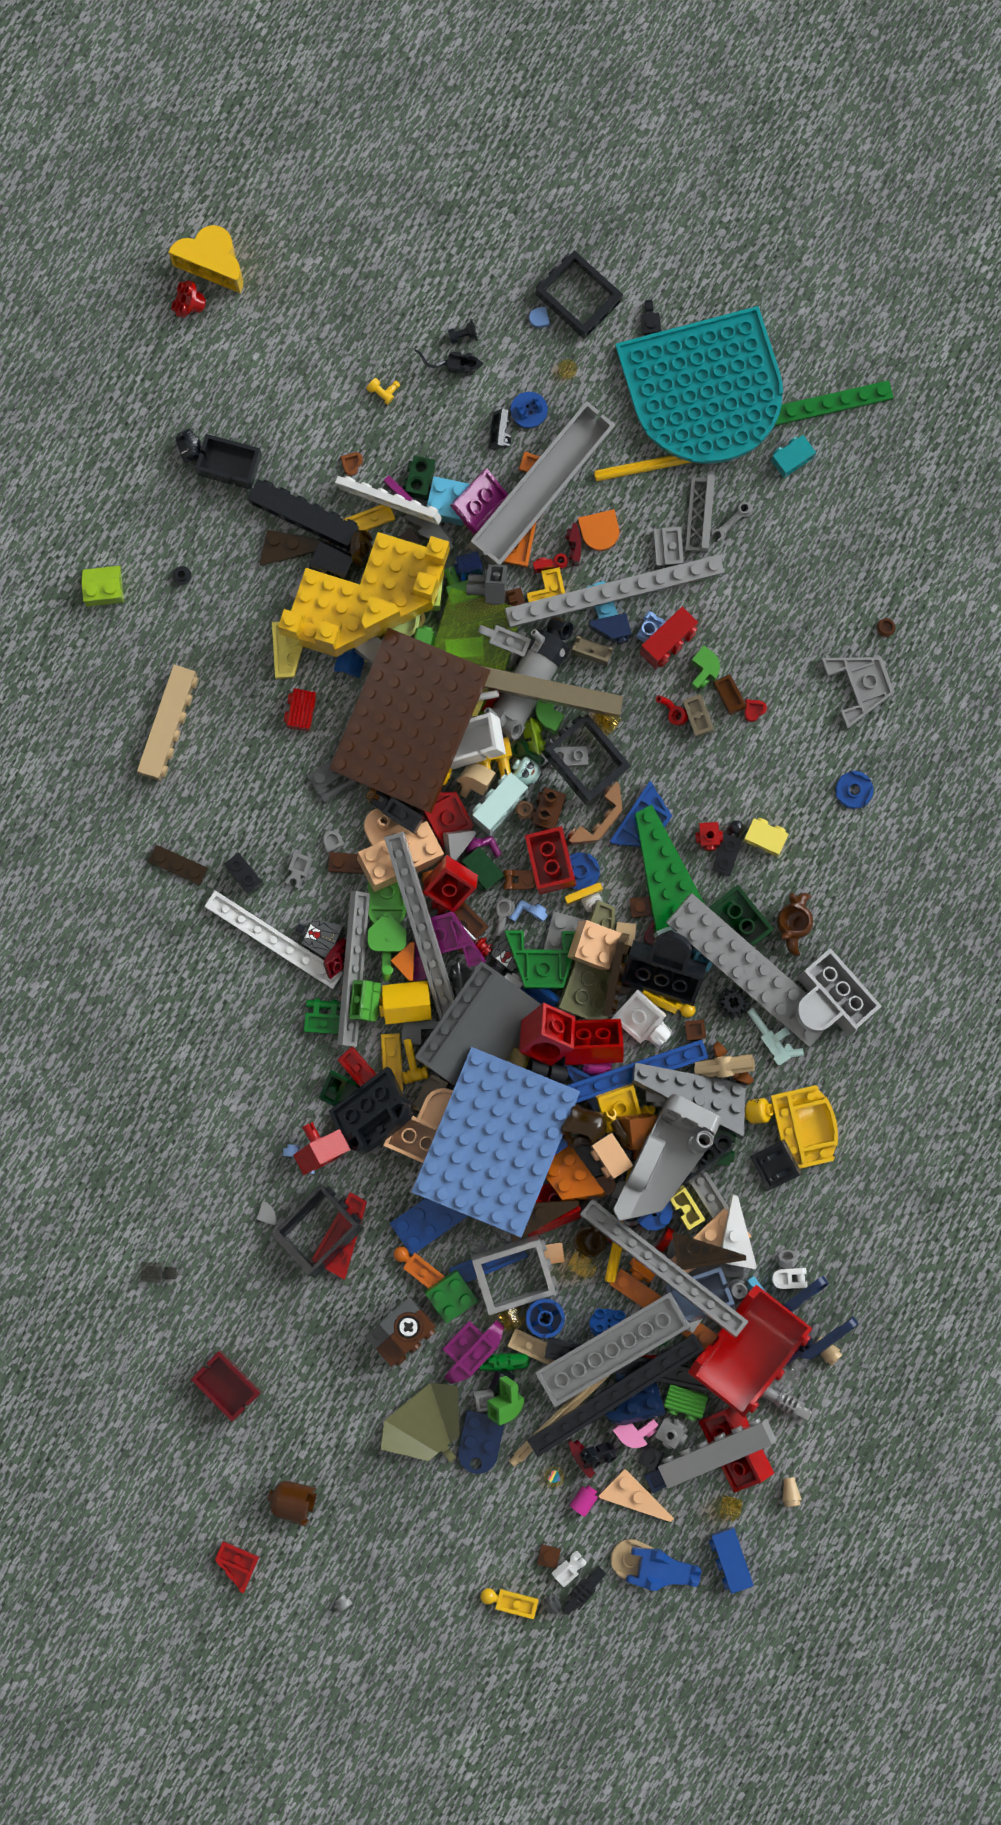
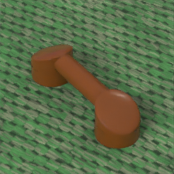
M717 1041L713 1044L715 1058L722 1057L728 1053L720 1042ZM748 1072L736 1073L732 1076L734 1080L746 1085H750L754 1081Z

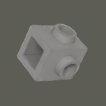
M667 1417L663 1420L655 1437L663 1441L662 1444L665 1447L676 1449L680 1445L683 1446L688 1438L686 1435L688 1429L684 1427L685 1424L682 1421Z

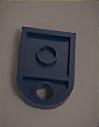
M654 1382L617 1406L618 1409L616 1411L606 1413L605 1417L613 1424L627 1425L665 1415L657 1382Z
M469 1410L466 1413L458 1456L461 1465L467 1471L474 1474H482L489 1471L497 1461L504 1424L499 1426L488 1418L487 1414ZM473 1458H479L482 1461L479 1469L471 1467L470 1461Z

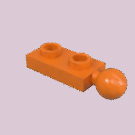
M400 1246L394 1250L393 1256L395 1260L405 1262L406 1264L403 1269L427 1288L445 1277L416 1253L410 1257L407 1248Z

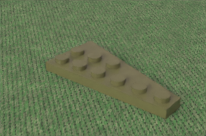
M596 900L588 921L614 930L615 907ZM574 960L557 1008L585 1020L609 1019L608 1016L603 1015L613 961L609 970H599Z

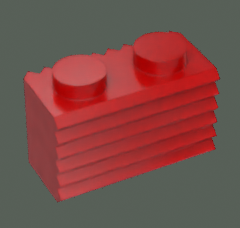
M293 688V693H289L287 704H290L289 712L285 711L284 722L287 728L310 732L317 698L316 692Z

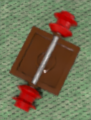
M433 900L431 902L433 905L431 910L435 908L438 910L437 916L451 912ZM463 902L454 913L485 958L491 953L492 949L490 947L493 944L487 945L485 943L487 938L479 939V937L489 926ZM463 948L457 949L461 954L464 952Z

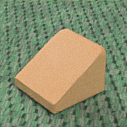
M562 1243L546 1245L547 1251H544L545 1259L549 1258L551 1264L565 1262Z

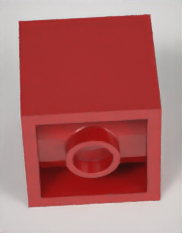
M543 1002L521 1020L519 1052L552 1066L574 1049L575 1016Z

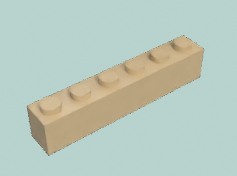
M173 665L137 769L139 775L161 781L162 777H166L168 759H172L175 751L172 747L175 741L178 742L181 731H179L180 724H184L187 713L184 712L186 707L191 705L193 695H191L192 689H196L199 678L196 671Z

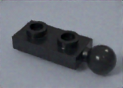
M734 820L729 824L730 835H723V842L720 844L712 868L713 871L728 876L731 875L742 843V839L737 838L744 830L742 822Z

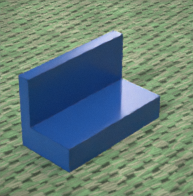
M352 648L337 657L333 671L344 672L350 676L360 678L364 659L355 652L356 649Z

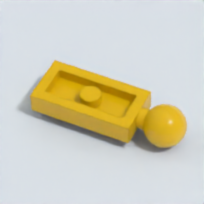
M645 990L642 993L652 1003L666 1011L676 1014L677 1010H680L682 1016L690 1018L695 1014V1006L683 1004Z
M486 1588L480 1595L481 1601L484 1604L497 1603L496 1610L534 1619L539 1601L538 1598L500 1589L499 1595H497L494 1590Z

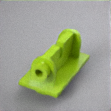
M530 718L524 724V738H531L532 741L527 742L529 750L541 755V751L546 749L544 747L546 742L542 739L541 734L543 727L537 719Z

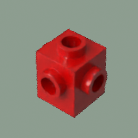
M719 822L699 823L698 832H695L696 844H699L700 849L704 848V851H715L716 848H719L720 842H723V831H719Z

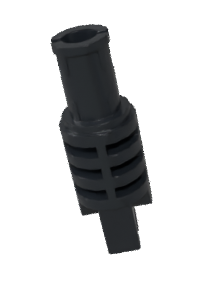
M597 1566L588 1578L582 1579L566 1597L569 1602L563 1610L568 1615L575 1607L580 1610L595 1593V1587L607 1574Z

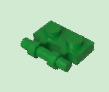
M319 998L307 1000L306 1007L313 1008V1013L305 1012L304 1032L338 1035L340 1015H337V1009L340 1010L341 1002L333 999L332 1001H321ZM320 1008L331 1009V1013L321 1014Z

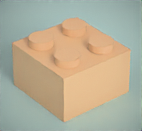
M588 920L579 921L567 958L599 970H609L621 933Z
M612 1133L591 1146L592 1151L590 1154L596 1162L598 1160L601 1162L603 1167L600 1169L606 1178L614 1179L633 1166Z

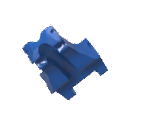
M632 1547L631 1554L641 1557L637 1576L627 1575L626 1582L652 1591H657L671 1584L689 1585L692 1587L699 1585L702 1571L698 1565L674 1560L661 1549Z

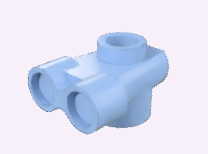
M648 611L643 618L644 623L636 637L645 642L666 621L657 617L653 612Z

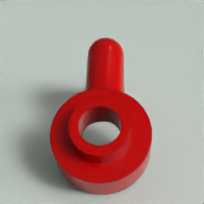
M658 695L656 697L657 703L668 708V719L672 724L682 726L687 722L688 714L685 708L675 706L670 699Z

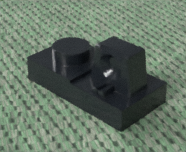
M501 408L493 412L489 449L495 450L500 447L507 448L511 446L512 436L505 433V428L509 422L508 410Z

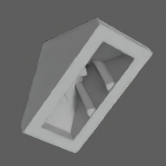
M469 829L443 833L445 856L448 855L456 861L477 833Z

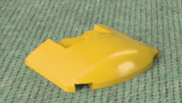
M817 1085L770 1095L780 1141L785 1139L800 1169L834 1161L835 1156L833 1154L838 1145V1128L834 1111L827 1097L818 1090L819 1087Z

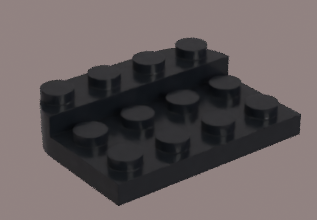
M389 1067L384 1068L329 1110L336 1129L341 1130L349 1148L360 1154L372 1151L401 1129L413 1117L410 1101L405 1099L392 1069Z

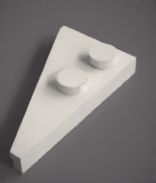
M732 1194L721 1247L744 1254L747 1260L726 1264L756 1269L757 1266L739 1198Z

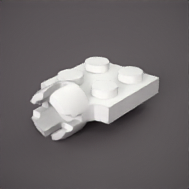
M638 989L612 1017V1019H621L622 1028L640 1044L644 1040H648L655 1047L659 1048L672 1034V1030L663 1022L666 1014Z

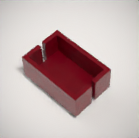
M220 1350L206 1363L210 1367H202L191 1380L233 1422L247 1408L245 1404L249 1406L262 1391Z

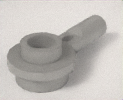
M506 898L498 901L496 905V911L499 915L495 931L497 936H502L507 917H510L515 911V905L512 900Z

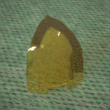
M594 713L595 722L607 736L621 724L620 718Z

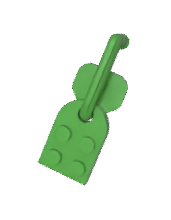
M368 881V893H370L368 917L373 924L368 930V946L373 951L382 952V979L387 982L393 973L391 952H400L406 946V930L401 925L405 919L406 907L398 882L374 892Z

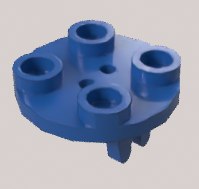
M528 391L514 398L511 403L510 412L512 419L517 425L524 429L538 427L547 418L548 407L541 395Z
M596 1309L589 1323L591 1332L594 1336L601 1334L626 1319L625 1313L621 1310Z

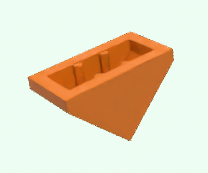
M410 942L391 960V963L408 982H413L415 942Z

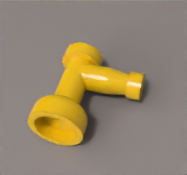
M374 378L366 389L370 393L376 392L385 400L384 403L388 405L394 399L392 394L400 387V384L394 381L391 386L384 390L380 387V381Z

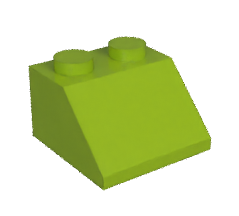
M121 566L83 570L82 593L83 602L86 607L124 603Z

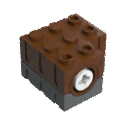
M408 1297L366 1336V1339L391 1367L394 1364L398 1367L406 1359L405 1354L408 1351L412 1354L421 1346L419 1341L423 1338L428 1340L436 1332L434 1330L436 1324L412 1297Z

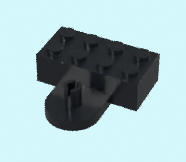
M665 932L655 938L653 946L633 940L626 961L624 975H622L620 982L694 1006L707 964L690 958L692 946L686 937L676 932Z

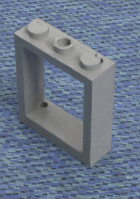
M535 1235L471 1255L489 1315L556 1294L555 1288L558 1285L555 1276L551 1277L549 1272L550 1269H553L550 1259H545L544 1251H547L544 1239L540 1240L539 1236ZM536 1247L548 1287L494 1304L482 1264Z

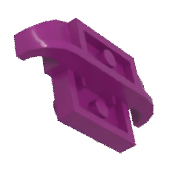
M497 1320L483 1334L469 1321L442 1349L456 1362L444 1376V1379L453 1384L471 1377L498 1348L504 1326Z

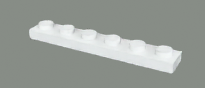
M338 476L335 481L339 489L438 525L441 522L442 517L435 507L422 506L416 500H405L399 494H388L386 490L382 488L374 489L365 482L357 483L348 476H345V478Z

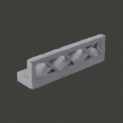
M707 475V478H691L685 551L708 553L715 475ZM695 482L706 483V489L700 495L694 489ZM698 499L704 504V508L700 512L693 508V503ZM696 517L703 523L702 527L697 531L691 525ZM696 535L701 540V547H691L690 539Z

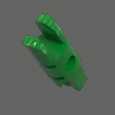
M523 1353L492 1354L479 1369L480 1371L496 1372V1370L514 1371L527 1368L530 1362L527 1354Z

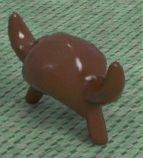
M790 893V904L785 905L778 912L776 922L779 931L782 933L781 939L786 940L787 949L794 956H800L798 949L799 939L809 935L813 928V915L805 907L807 900L812 898L808 893H801L797 897L794 893Z

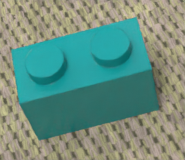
M804 435L799 438L795 436L788 442L789 445L784 448L781 446L773 452L771 461L783 478L802 467L816 455V451Z

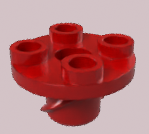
M189 280L180 282L177 286L176 300L173 301L171 306L172 311H175V314L180 318L187 317L190 312L201 313L206 305L204 295L196 291L194 282Z

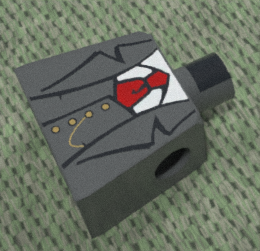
M312 919L310 926L299 923L295 933L304 937L303 946L325 959L329 951L338 943L344 928L342 925Z
M503 932L491 953V957L496 961L491 968L500 974L504 969L512 974L517 968ZM524 943V949H532Z

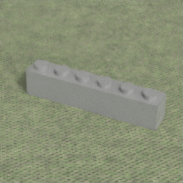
M759 1418L749 1422L747 1427L743 1428L740 1425L731 1430L732 1433L728 1435L721 1433L714 1437V1441L708 1443L705 1440L696 1445L697 1448L693 1450L688 1447L680 1451V1455L676 1457L669 1455L663 1458V1463L658 1468L667 1488H671L773 1445L777 1440L767 1418L761 1421Z

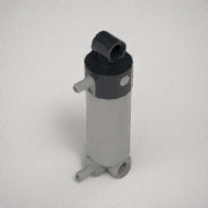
M553 617L548 622L547 632L533 629L531 631L533 638L526 654L522 657L513 673L550 681L570 650L563 640H568L572 636L573 624L564 619ZM501 693L493 708H486L484 713H492L499 717L502 734L512 739H518L525 729L524 724L538 701Z

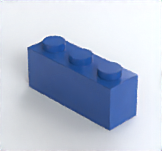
M734 1527L710 1534L712 1539L709 1540L712 1552L716 1551L718 1558L715 1559L718 1570H723L725 1578H722L725 1590L729 1589L730 1593L733 1594L753 1587L754 1585Z

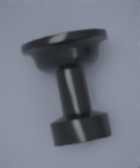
M470 319L465 329L455 331L452 328L448 330L452 344L458 343V338L468 335L470 339L478 341L473 319Z

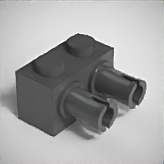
M488 564L486 575H468L466 595L484 596L485 603L492 605L505 603L507 565Z

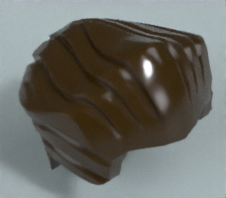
M590 1224L582 1227L577 1232L573 1244L575 1249L585 1256L595 1257L606 1249L608 1237Z

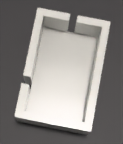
M487 713L470 719L450 768L456 769L487 760L486 757L491 759L506 754L499 717L492 713Z

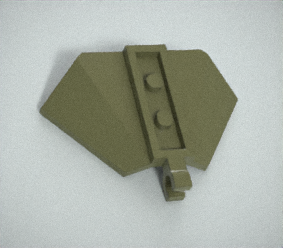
M429 1383L384 1420L381 1450L425 1461H430L442 1451L451 1463L457 1457L448 1445L460 1436L458 1386Z

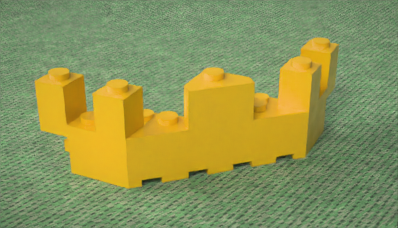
M378 532L360 584L305 568L291 611L283 610L278 625L280 635L299 640L302 647L338 657L344 652L386 633L387 628L392 629L424 612L432 610L444 576V566L450 551L449 541L431 536L428 546L425 547Z

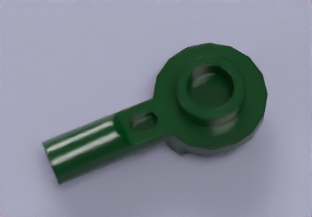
M516 740L512 744L511 752L516 758L528 757L540 765L545 762V758L529 750V745L525 740Z

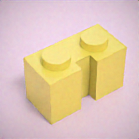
M754 818L743 842L778 857L789 834L780 826L772 827L768 825V821L762 818Z
M686 1188L671 1198L670 1202L673 1209H680L683 1214L679 1218L687 1231L705 1221Z

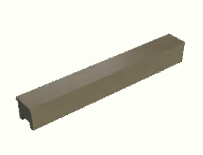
M484 667L491 670L483 688L485 690H498L499 693L616 718L621 716L624 696Z

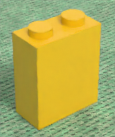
M428 980L382 985V993L379 997L380 1016L385 1018V1025L432 1020Z

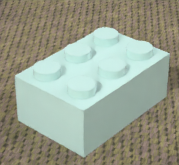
M511 772L508 776L506 774L503 775L498 781V787L495 790L492 788L487 793L485 802L477 804L473 809V822L489 836L528 794V787Z

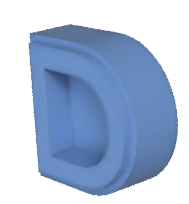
M546 306L531 311L529 321L533 327L542 328L550 326Z

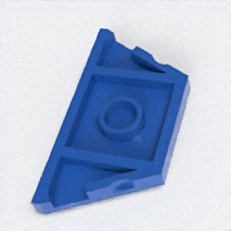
M649 781L610 840L611 844L641 847L634 814L650 805H653L664 828L672 818L670 811L665 806L663 799L651 781Z

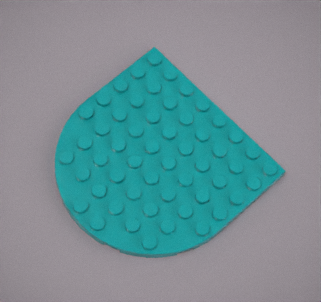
M759 306L615 344L640 425L657 446L679 459L702 464L722 463L737 459L760 445L770 434L778 420L783 398V384Z

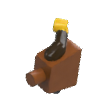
M644 1105L640 1108L641 1114L620 1116L618 1119H615L617 1112L614 1109L602 1113L605 1114L607 1122L611 1121L610 1125L616 1133L621 1146L632 1150V1159L634 1160L637 1159L647 1136L652 1132L658 1119L657 1115H653L655 1113L654 1106L648 1107Z

